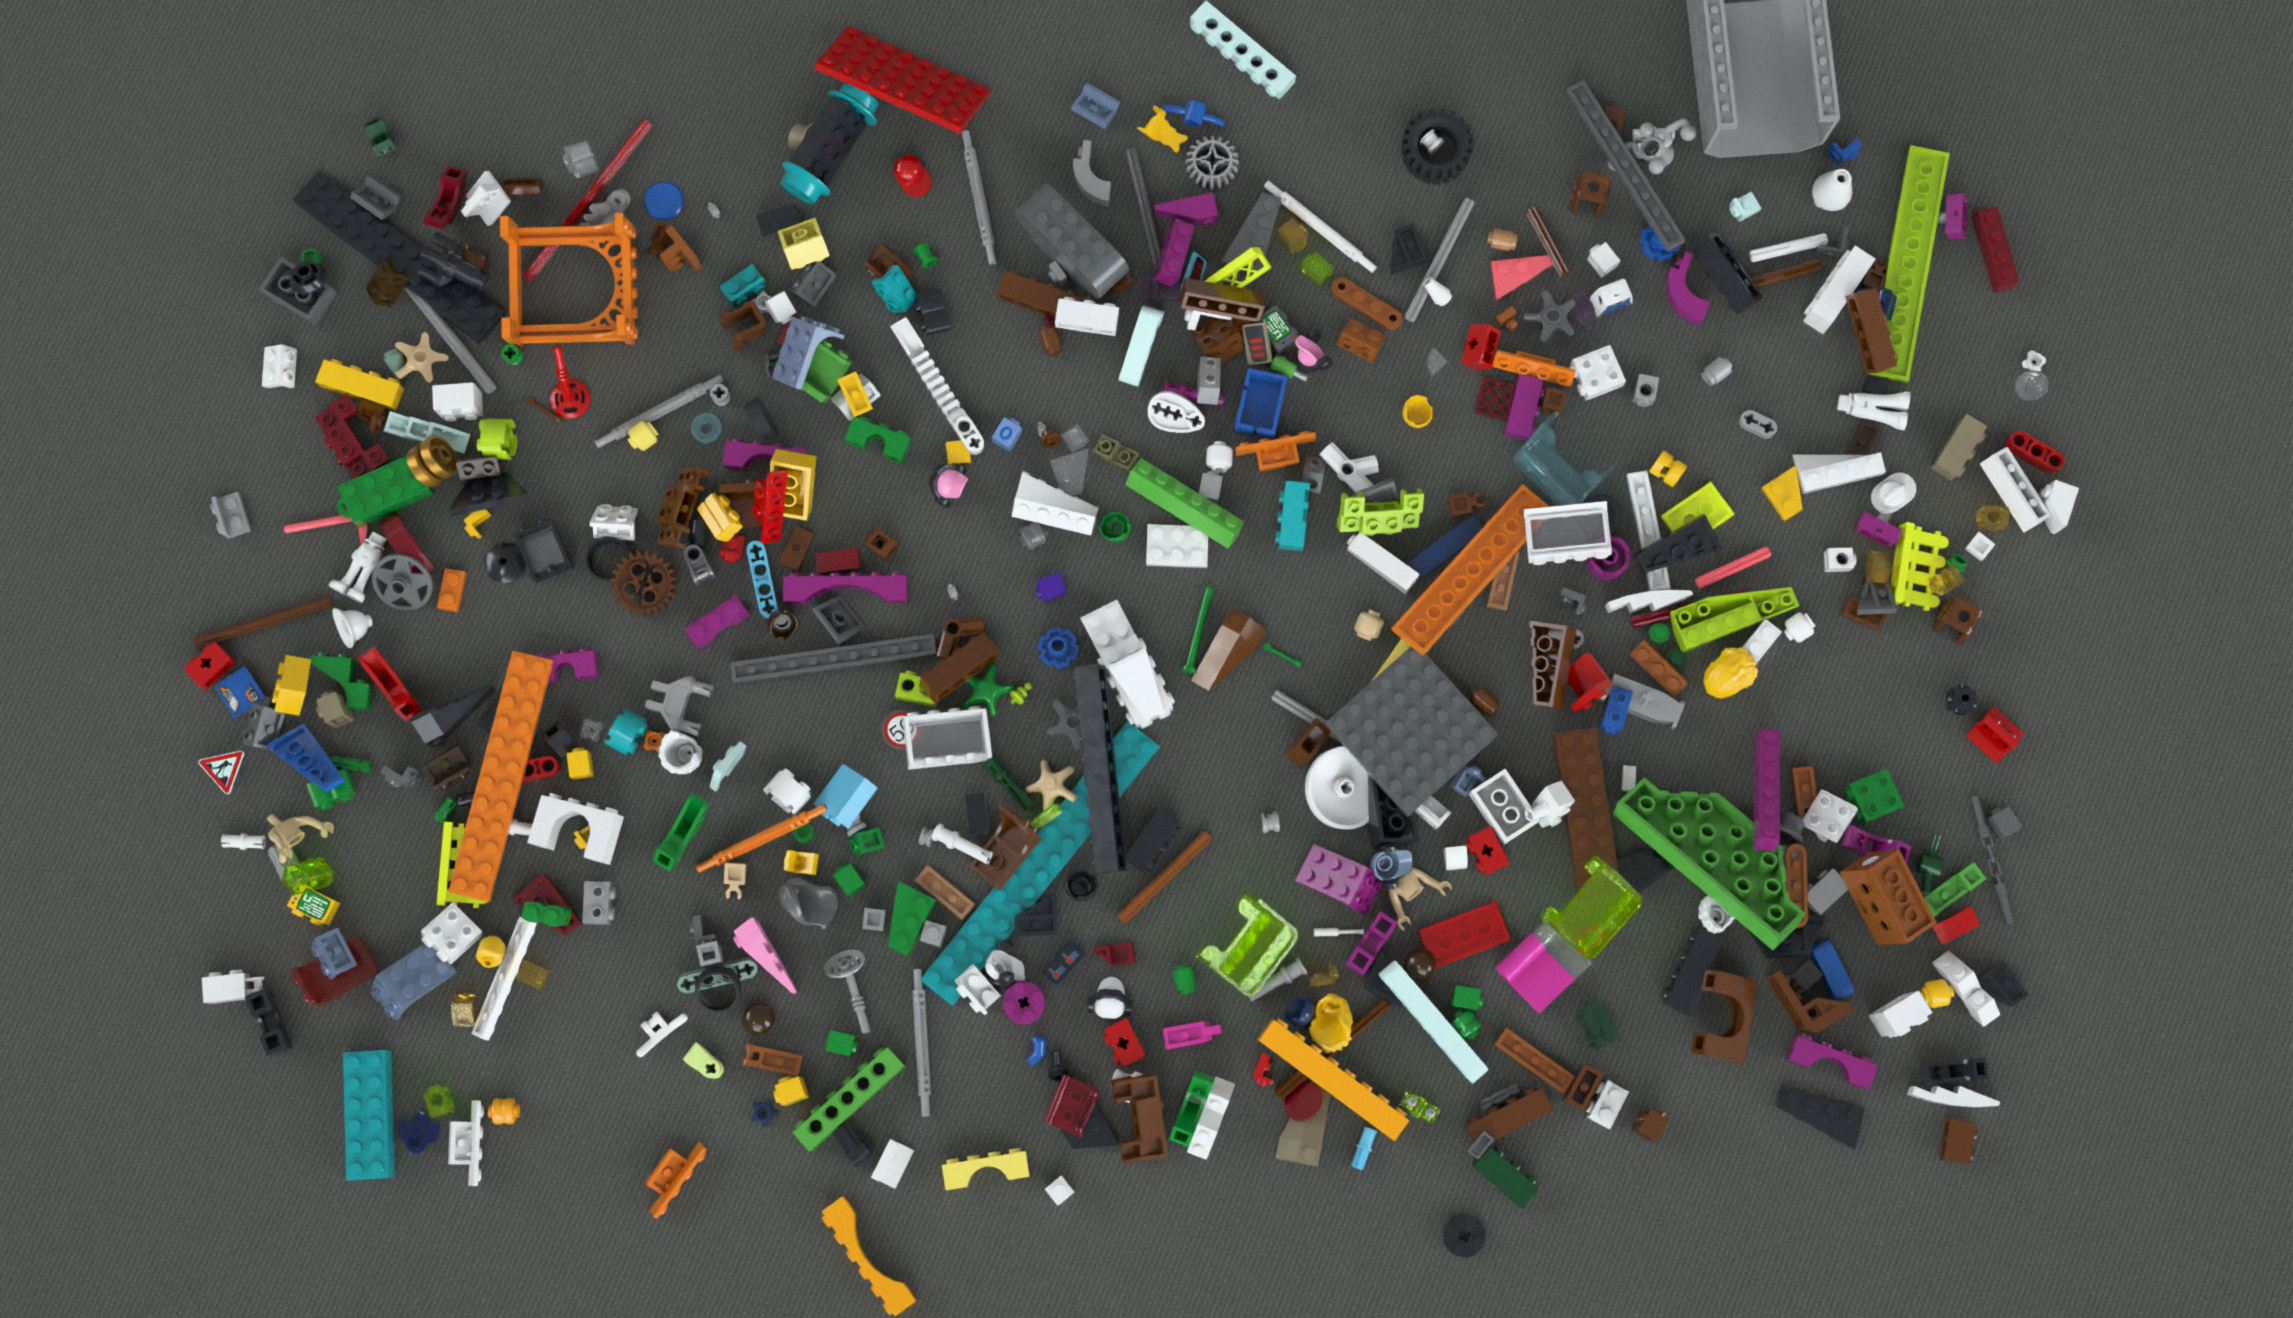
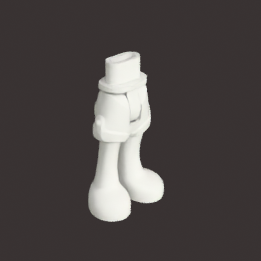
M372 532L369 539H365V542L352 554L351 558L353 561L345 577L340 581L332 580L329 583V587L362 603L365 599L363 594L365 584L381 559L382 551L385 550L383 545L387 539ZM362 567V572L353 588H350L357 573Z

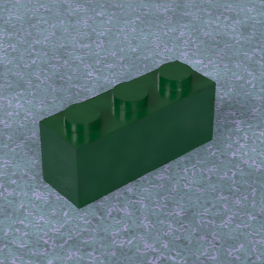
M1488 1147L1472 1167L1517 1206L1524 1208L1539 1190L1535 1186L1537 1182L1531 1176L1527 1175L1525 1177L1519 1172L1521 1168L1512 1160L1510 1163L1503 1158L1505 1154L1500 1149Z

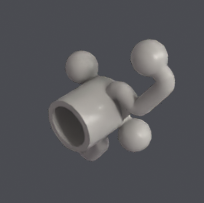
M1682 118L1668 125L1663 133L1654 136V125L1645 122L1639 128V133L1645 139L1640 143L1631 141L1624 144L1628 150L1632 151L1635 158H1644L1649 162L1648 168L1652 174H1660L1674 157V149L1671 146L1673 142L1672 132L1682 127L1680 131L1682 139L1691 141L1696 136V129L1690 125L1687 119ZM1659 147L1658 152L1653 156L1654 151ZM1608 160V167L1612 171H1615L1610 161Z

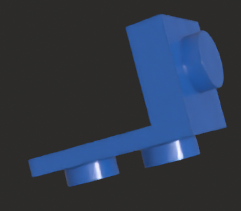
M1617 686L1612 687L1604 718L1599 725V728L1604 729V733L1615 735L1623 730L1633 693L1631 690Z

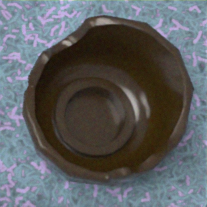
M778 609L772 612L767 619V629L775 640L778 638L786 640L798 627L797 617L788 609Z
M1415 948L1405 958L1404 971L1412 980L1425 982L1434 973L1436 958L1425 948Z
M764 1003L750 1005L742 1015V1025L747 1032L753 1035H761L768 1032L775 1023L773 1010Z

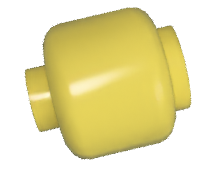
M640 421L628 430L630 438L627 440L634 450L638 447L641 451H645L657 442L656 436L659 434L650 422Z

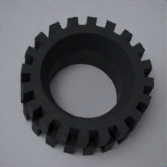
M1430 108L1428 114H1426L1425 110L1420 112L1418 118L1415 116L1411 119V123L1407 125L1401 147L1403 163H1408L1407 170L1409 173L1413 170L1415 171L1414 177L1416 179L1423 176V182L1429 183L1430 179L1434 180V184H1440L1442 179H1444V183H1448L1451 177L1454 179L1458 178L1460 172H1464L1473 151L1474 144L1472 142L1474 138L1473 133L1469 134L1471 129L1469 124L1464 126L1465 119L1462 116L1458 119L1455 118L1456 112L1452 110L1450 114H1446V108H1440V112H1436L1435 108ZM1432 129L1435 132H1440L1450 137L1455 145L1456 154L1445 163H1431L1425 160L1418 150L1419 140Z

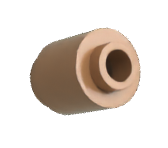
M1494 228L1493 232L1489 231L1487 243L1490 244V248L1510 251V249L1515 250L1518 234L1513 233V231Z

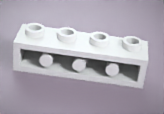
M2008 447L1980 463L2023 533L2051 517L2050 512Z

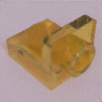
M1332 962L1328 963L1329 975L1325 976V972L1312 974L1313 978H1309L1310 988L1334 985L1336 983L1335 979H1339L1337 966L1333 967Z
M460 993L454 996L451 1002L453 1027L475 1025V995Z

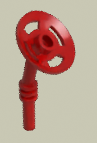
M556 345L553 347L557 365L555 370L560 383L552 390L550 403L557 415L566 419H575L582 416L588 410L591 403V395L585 384L575 379H569L568 368L564 363L561 346ZM569 384H575L576 386L573 389L570 388ZM582 390L584 391V394H585L584 404L581 403V402H582V394H581L580 391H582ZM556 393H559V394H558V403H559V406H557V405H556V402H555ZM576 406L578 411L573 413L564 412L565 407L573 408Z

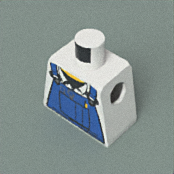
M1625 278L1598 288L1589 298L1597 317L1633 303L1632 294Z

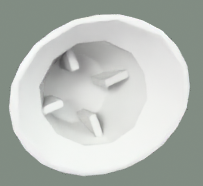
M333 608L332 610L338 632L348 648H352L355 641L362 638L367 632L368 627L372 626V619L369 614L364 615L356 610L342 611L338 608Z

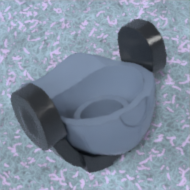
M1394 843L1381 844L1375 850V855L1370 863L1373 874L1382 880L1383 888L1390 890L1398 888V881L1395 878L1409 873L1412 869L1411 852L1408 850H1396Z

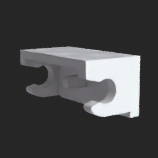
M1432 796L1415 810L1435 830L1451 814L1449 810Z

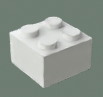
M474 383L432 386L433 410L445 421H456L457 418L475 420L477 416H483L482 392Z

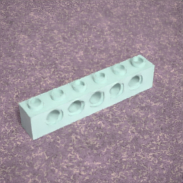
M1205 1L1190 17V27L1195 33H1201L1209 45L1220 49L1221 54L1226 59H1232L1240 71H1246L1251 75L1250 78L1256 84L1264 86L1270 96H1276L1280 100L1295 83L1296 75L1209 2ZM1215 24L1217 27L1214 29H1209L1207 25ZM1224 36H1228L1231 38V40L1225 42L1221 38ZM1244 49L1246 50V53L1239 54L1237 53V50ZM1254 61H1258L1261 63V65L1259 67H1255L1251 63ZM1268 74H1274L1276 78L1268 79L1266 76Z

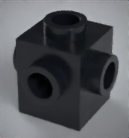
M1963 684L1950 689L1946 695V710L1953 711L1952 713L1957 715H1965L1973 711L1978 703L1977 691L1971 690L1970 686Z

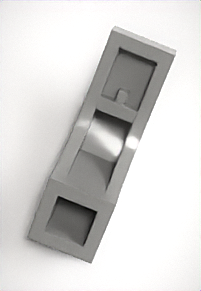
M1083 140V147L1079 146L1078 159L1073 158L1076 184L1089 200L1098 205L1109 207L1111 182L1103 181L1092 173L1090 169L1091 141Z

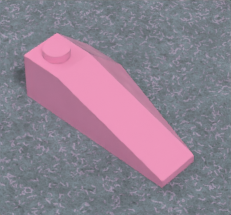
M752 917L734 930L736 936L733 939L738 948L743 947L750 956L791 993H798L757 919Z

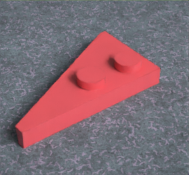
M1549 255L1491 261L1495 300L1502 299L1503 296L1512 290H1516L1520 285L1538 276L1539 273L1548 267H1552L1553 263Z

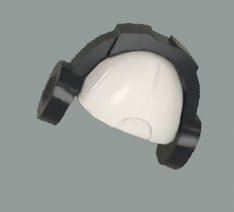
M1009 940L1000 941L997 944V950L993 951L986 961L987 979L991 984L1010 985L1014 981L1023 982L1025 980L1023 963L1008 954L1013 949V943Z
M1115 977L1105 978L1100 983L1098 991L1092 997H1089L1087 1002V1013H1093V1008L1095 1007V1012L1102 1018H1118L1123 1014L1124 1010L1126 1016H1131L1133 1010L1132 1000H1129L1125 995L1122 982Z

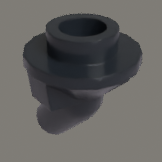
M1055 1050L1052 1051V1066L1048 1067V1077L1054 1081H1061L1063 1075H1068V1069L1066 1065H1061L1060 1051Z

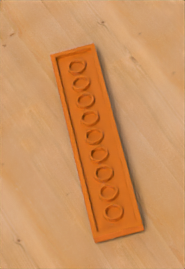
M1522 484L1391 630L1420 655L1424 656L1526 543L1524 509L1550 506ZM1530 520L1532 535L1545 520Z

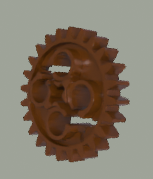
M647 550L644 552V556H641L640 551L636 552V557L629 553V560L622 557L623 564H615L619 570L611 571L612 574L616 575L615 578L609 579V581L615 583V586L610 587V590H616L612 598L619 597L616 604L623 603V611L629 607L631 615L635 610L639 617H641L643 611H645L646 616L650 615V610L658 614L657 607L664 610L663 603H671L667 597L675 596V594L670 592L671 589L677 588V586L671 584L672 581L676 580L675 577H670L674 570H667L670 563L663 564V556L657 560L655 552L651 557ZM646 559L650 565L658 564V566L652 569V572L660 573L662 580L658 584L653 583L651 574H648L646 579L648 587H643L640 595H644L646 591H651L654 594V600L648 603L641 599L640 608L636 602L628 603V601L634 598V595H627L624 592V587L628 583L633 584L635 593H638L640 588L638 580H643L646 572H642L640 576H635L631 570L636 564L645 568Z

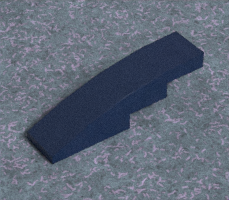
M1475 515L1471 516L1409 561V566L1419 573L1420 579L1464 549L1483 528L1482 524Z

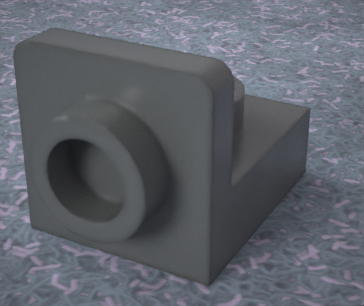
M1565 587L1560 590L1558 598L1562 599V603L1573 606V604L1577 605L1573 616L1578 617L1580 613L1583 614L1588 603L1584 601L1586 595Z

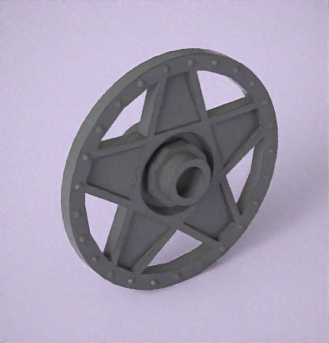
M405 554L388 555L377 563L372 573V583L375 592L383 602L395 609L403 611L416 610L425 605L432 595L433 581L428 569L412 556ZM396 559L394 569L381 567L385 562ZM409 562L416 565L423 573L412 572ZM378 578L388 585L385 593L382 592L379 586ZM428 584L427 594L422 600L418 588ZM403 597L411 605H402L394 601Z

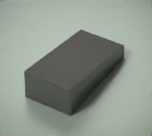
M1484 1130L1469 1148L1468 1152L1476 1159H1479L1495 1138Z

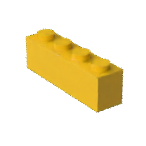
M331 359V362L323 360L315 381L320 387L344 395L348 394L350 397L359 400L364 398L393 411L397 410L404 392V388L399 384L400 381L390 377L387 380L380 378L381 375L369 371L368 374L361 372V368L350 365V368L343 366L342 362Z

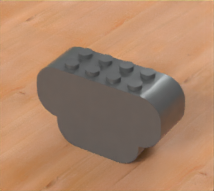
M1042 184L1015 210L1018 221L1028 231L1036 246L1052 263L1056 261L1067 278L1080 290L1088 291L1092 296L1099 299L1129 271L1126 261L1119 252L1049 184Z

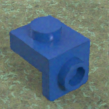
M1856 139L1842 150L1834 141L1827 150L1829 151L1830 158L1833 161H1837L1840 165L1848 158L1851 161L1860 154L1859 149L1863 144L1859 139Z

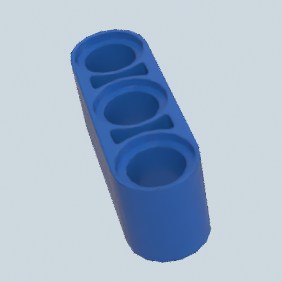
M1826 938L1815 943L1810 956L1832 1000L1839 1001L1854 994L1852 983L1830 940Z

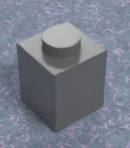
M2010 806L1995 808L1990 812L1992 816L1987 818L1999 840L2023 828Z

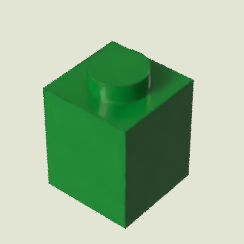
M844 863L835 870L837 873L833 876L848 897H851L866 886L851 864L846 865Z
M1456 985L1453 990L1451 1007L1477 1011L1478 1007H1482L1484 995L1480 994L1481 989Z
M830 1030L825 1051L852 1057V1053L856 1054L859 1041H856V1036Z

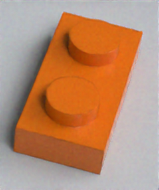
M445 568L437 604L438 609L459 613L467 574L465 571Z

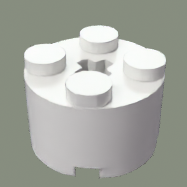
M786 768L783 771L780 770L763 789L766 794L770 792L773 795L771 799L788 813L792 811V816L797 815L811 798L810 788L802 781L800 783L795 781L794 775Z

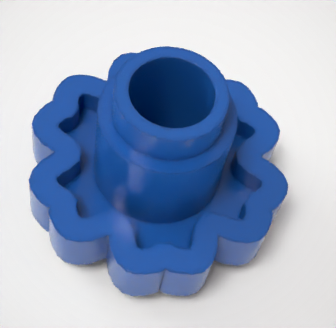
M1650 224L1648 229H1644L1641 233L1639 243L1644 246L1642 252L1649 259L1656 257L1659 262L1670 260L1673 253H1677L1680 249L1679 245L1667 252Z
M1059 627L1047 630V636L1040 637L1037 646L1038 651L1041 652L1040 660L1047 667L1054 665L1058 670L1068 668L1070 661H1075L1078 657L1079 647L1075 644L1077 641L1076 636L1070 630L1062 632Z

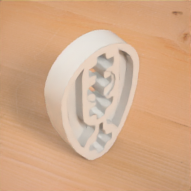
M1173 391L1159 392L1149 402L1148 417L1151 423L1158 429L1168 432L1185 433L1200 430L1205 424V417L1199 408L1189 399ZM1158 402L1161 403L1162 408L1170 406V410L1173 412L1179 409L1182 416H1178L1175 419L1172 413L1164 415V411L1160 409L1158 412H1155L1152 405H1156ZM1199 416L1201 423L1193 425V421L1190 419Z

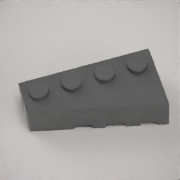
M1266 193L1260 195L1222 259L1221 269L1252 247H1260L1266 257L1281 206V197ZM1259 257L1254 260L1252 267L1253 270L1257 271L1263 268ZM1240 270L1238 274L1247 276V271Z

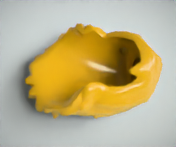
M1740 647L1738 649L1725 648L1720 653V657L1711 662L1705 671L1703 683L1707 694L1723 699L1738 693L1743 688L1751 686L1758 673V669L1755 667L1757 662L1753 660L1754 656L1749 654L1747 649Z
M1329 993L1317 1003L1315 1017L1312 1019L1309 1029L1312 1040L1325 1053H1335L1336 1050H1342V1047L1349 1044L1348 1041L1352 1039L1350 1033L1353 1021L1347 1000L1336 994Z

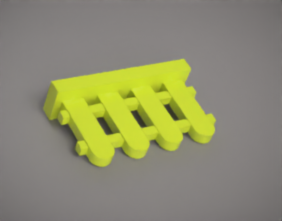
M1906 522L1899 525V529L1902 532L1896 543L1890 587L1896 605L1903 603V606L1909 607L1910 604L1923 606L1924 611H1929L1930 608H1935L1940 604L1939 598L1932 595L1933 588L1941 587L1943 584L1942 578L1935 575V570L1944 567L1946 564L1945 558L1939 556L1938 551L1939 549L1946 548L1949 541L1945 536H1941L1940 531H1935L1934 534L1921 531L1922 527H1915L1914 523ZM1919 544L1932 547L1931 554L1918 551ZM1916 564L1929 567L1928 573L1916 571ZM1913 584L1925 586V593L1912 590Z
M444 822L437 906L446 907L447 902H453L456 906L457 903L473 904V908H479V904H486L488 901L449 892L448 881L452 880L454 869L450 868V861H455L456 865L465 828L464 824L459 823V827H453V822ZM452 840H457V848H452Z

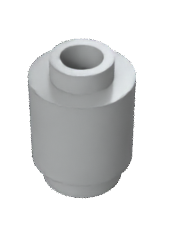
M1718 357L1704 368L1701 376L1709 386L1717 385L1732 373V364L1727 358Z

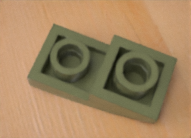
M1102 434L1093 450L1098 456L1128 472H1131V469L1140 457L1138 452L1121 445L1119 441Z

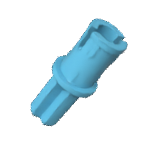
M1364 1127L1359 1145L1356 1144L1358 1148L1352 1162V1167L1359 1170L1364 1168L1369 1151L1372 1152L1371 1146L1377 1131Z

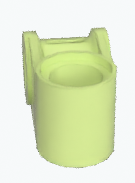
M695 1042L683 1058L688 1065L698 1070L707 1078H719L724 1072L723 1064L697 1042ZM710 1065H716L714 1067V1069L716 1070L715 1073H710Z

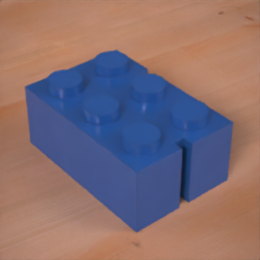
M1248 368L1234 432L1247 435L1257 432V437L1274 440L1288 376Z

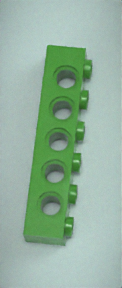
M881 1047L873 1055L875 1059L870 1063L867 1061L857 1069L859 1073L854 1078L849 1076L842 1083L843 1088L838 1092L836 1090L831 1092L826 1097L828 1101L823 1106L818 1104L810 1112L812 1116L807 1120L803 1118L794 1126L796 1130L793 1134L809 1152H812L906 1067L889 1047L886 1049ZM878 1063H882L885 1066V1072L882 1075H876L874 1072V1067ZM866 1077L869 1080V1086L867 1089L862 1090L858 1083L861 1078ZM846 1092H851L854 1096L850 1104H846L843 1101V1095ZM830 1106H835L838 1110V1114L834 1118H830L827 1115V1110ZM815 1120L820 1121L822 1124L821 1130L817 1133L811 1129V1124Z

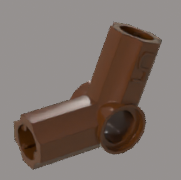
M983 616L947 620L944 624L936 656L947 659L958 647L960 637L985 633ZM951 624H956L959 626V630L955 634H950L948 627Z

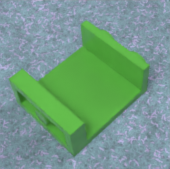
M823 339L817 345L802 386V390L821 403L830 400L839 385L837 380L844 377L853 361L848 359L849 355L842 350H835L832 348L833 344L826 339Z

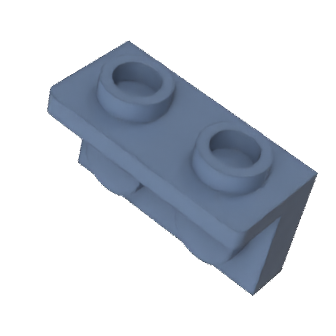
M338 928L314 938L311 946L312 953L315 957L319 958L321 970L325 976L328 975L330 980L335 978L337 974L357 965Z

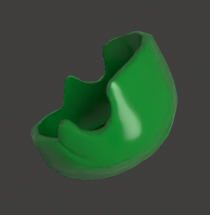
M1112 512L1104 516L1099 526V531L1103 538L1115 543L1125 540L1131 529L1128 517L1121 512Z

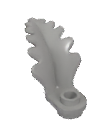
M623 189L615 190L604 203L592 204L590 210L593 214H585L583 218L588 223H581L580 226H596L613 222L615 220V213H622L630 204L629 193Z

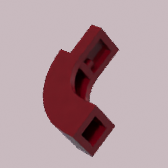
M397 511L387 515L379 522L380 528L397 554H405L416 558L429 572L434 569L429 557L415 541ZM409 562L412 572L423 573L416 565Z

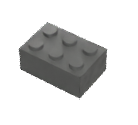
M280 257L258 290L268 299L311 325L316 326L336 297L337 292L331 286L324 283V287L320 288L318 292H313L312 295L306 294L303 296L301 293L296 294L289 284L291 272L296 265Z

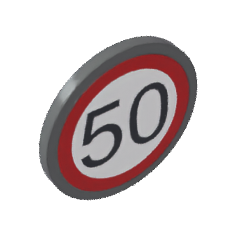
M893 711L886 716L882 723L881 734L883 740L889 747L895 750H906L902 720L908 713H912L910 711ZM922 726L910 727L912 748L919 743L922 737Z

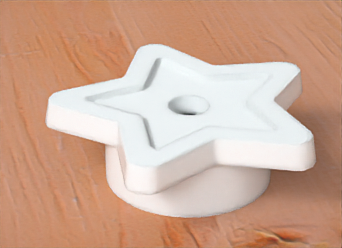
M763 290L756 299L751 301L758 306L762 314L764 312L770 313L766 305H763V302L771 297Z

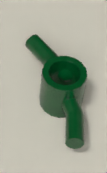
M1933 834L1928 854L1921 853L1916 868L1918 873L1924 874L1922 882L1923 895L1930 894L1932 877L1938 878L1940 876L1944 863L1943 858L1936 856L1941 836Z

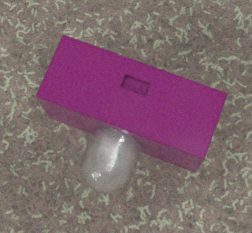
M1964 194L1947 195L1946 212H1939L1937 223L1945 224V234L1950 240L1966 239L1968 199Z
M1887 510L1880 511L1877 518L1865 512L1860 516L1854 531L1889 548L1896 545L1902 532L1901 529L1888 523L1891 514Z

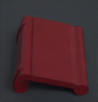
M1063 1075L1043 1122L1081 1137L1100 1090Z

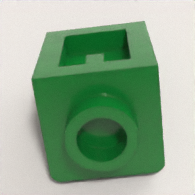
M879 828L856 833L850 838V848L856 857L885 847Z

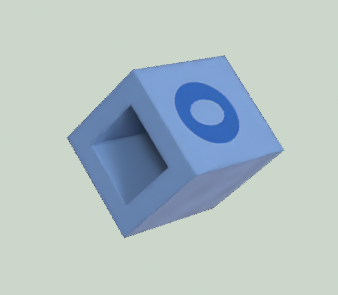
M1004 417L991 437L992 442L1010 452L1022 433L1021 424L1013 418L1007 419Z

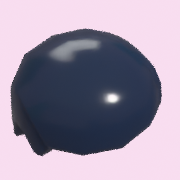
M1306 996L1304 998L1295 997L1285 1011L1284 1020L1295 1027L1305 1026L1314 1017L1315 1006L1313 1001Z

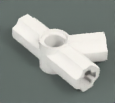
M1333 442L1319 454L1337 473L1338 478L1345 481L1354 492L1373 486L1366 475L1379 472L1375 455L1349 460ZM1342 467H1349L1352 473L1349 475L1343 473Z

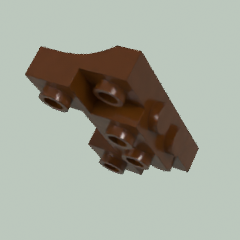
M697 467L681 468L676 485L669 484L656 522L662 525L656 545L666 549H685L686 545L679 543L682 533H690L688 525L699 495L696 491H704L705 488L698 485L700 476H709L710 472Z
M1149 1073L1136 1077L1126 1076L1110 1080L1113 1101L1116 1103L1130 1102L1134 1138L1119 1141L1122 1162L1130 1164L1143 1160L1168 1157L1164 1130L1167 1125L1165 1118L1162 1116L1164 1104L1159 1095L1157 1075Z

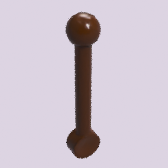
M529 397L526 399V403L529 406H534L549 415L556 423L562 422L561 416H556L535 403L533 398Z

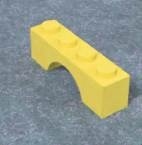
M1021 1148L1010 1149L1009 1154L1001 1155L1000 1151L988 1153L987 1158L981 1159L980 1155L968 1156L967 1161L959 1162V1158L946 1160L947 1164L942 1165L946 1190L968 1187L971 1176L978 1169L986 1166L998 1168L1006 1175L1008 1180L1030 1177L1026 1151L1022 1152Z

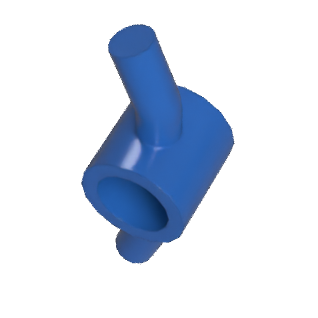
M1188 101L1186 107L1165 104L1164 111L1184 115L1183 123L1191 127H1201L1203 121L1219 127H1223L1225 120L1205 113L1207 107L1197 101Z

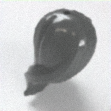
M792 878L779 890L781 906L803 925H818L822 930H825L836 913L838 897L833 887L818 886L801 878Z

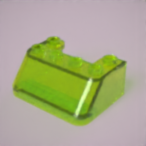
M1245 891L1237 903V910L1247 919L1223 952L1213 945H1207L1201 949L1195 958L1245 996L1253 997L1258 994L1297 942L1298 931L1260 898Z

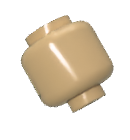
M1370 609L1368 613L1361 612L1354 626V630L1357 632L1356 635L1372 641V638L1377 639L1384 626V621L1379 618L1380 613Z

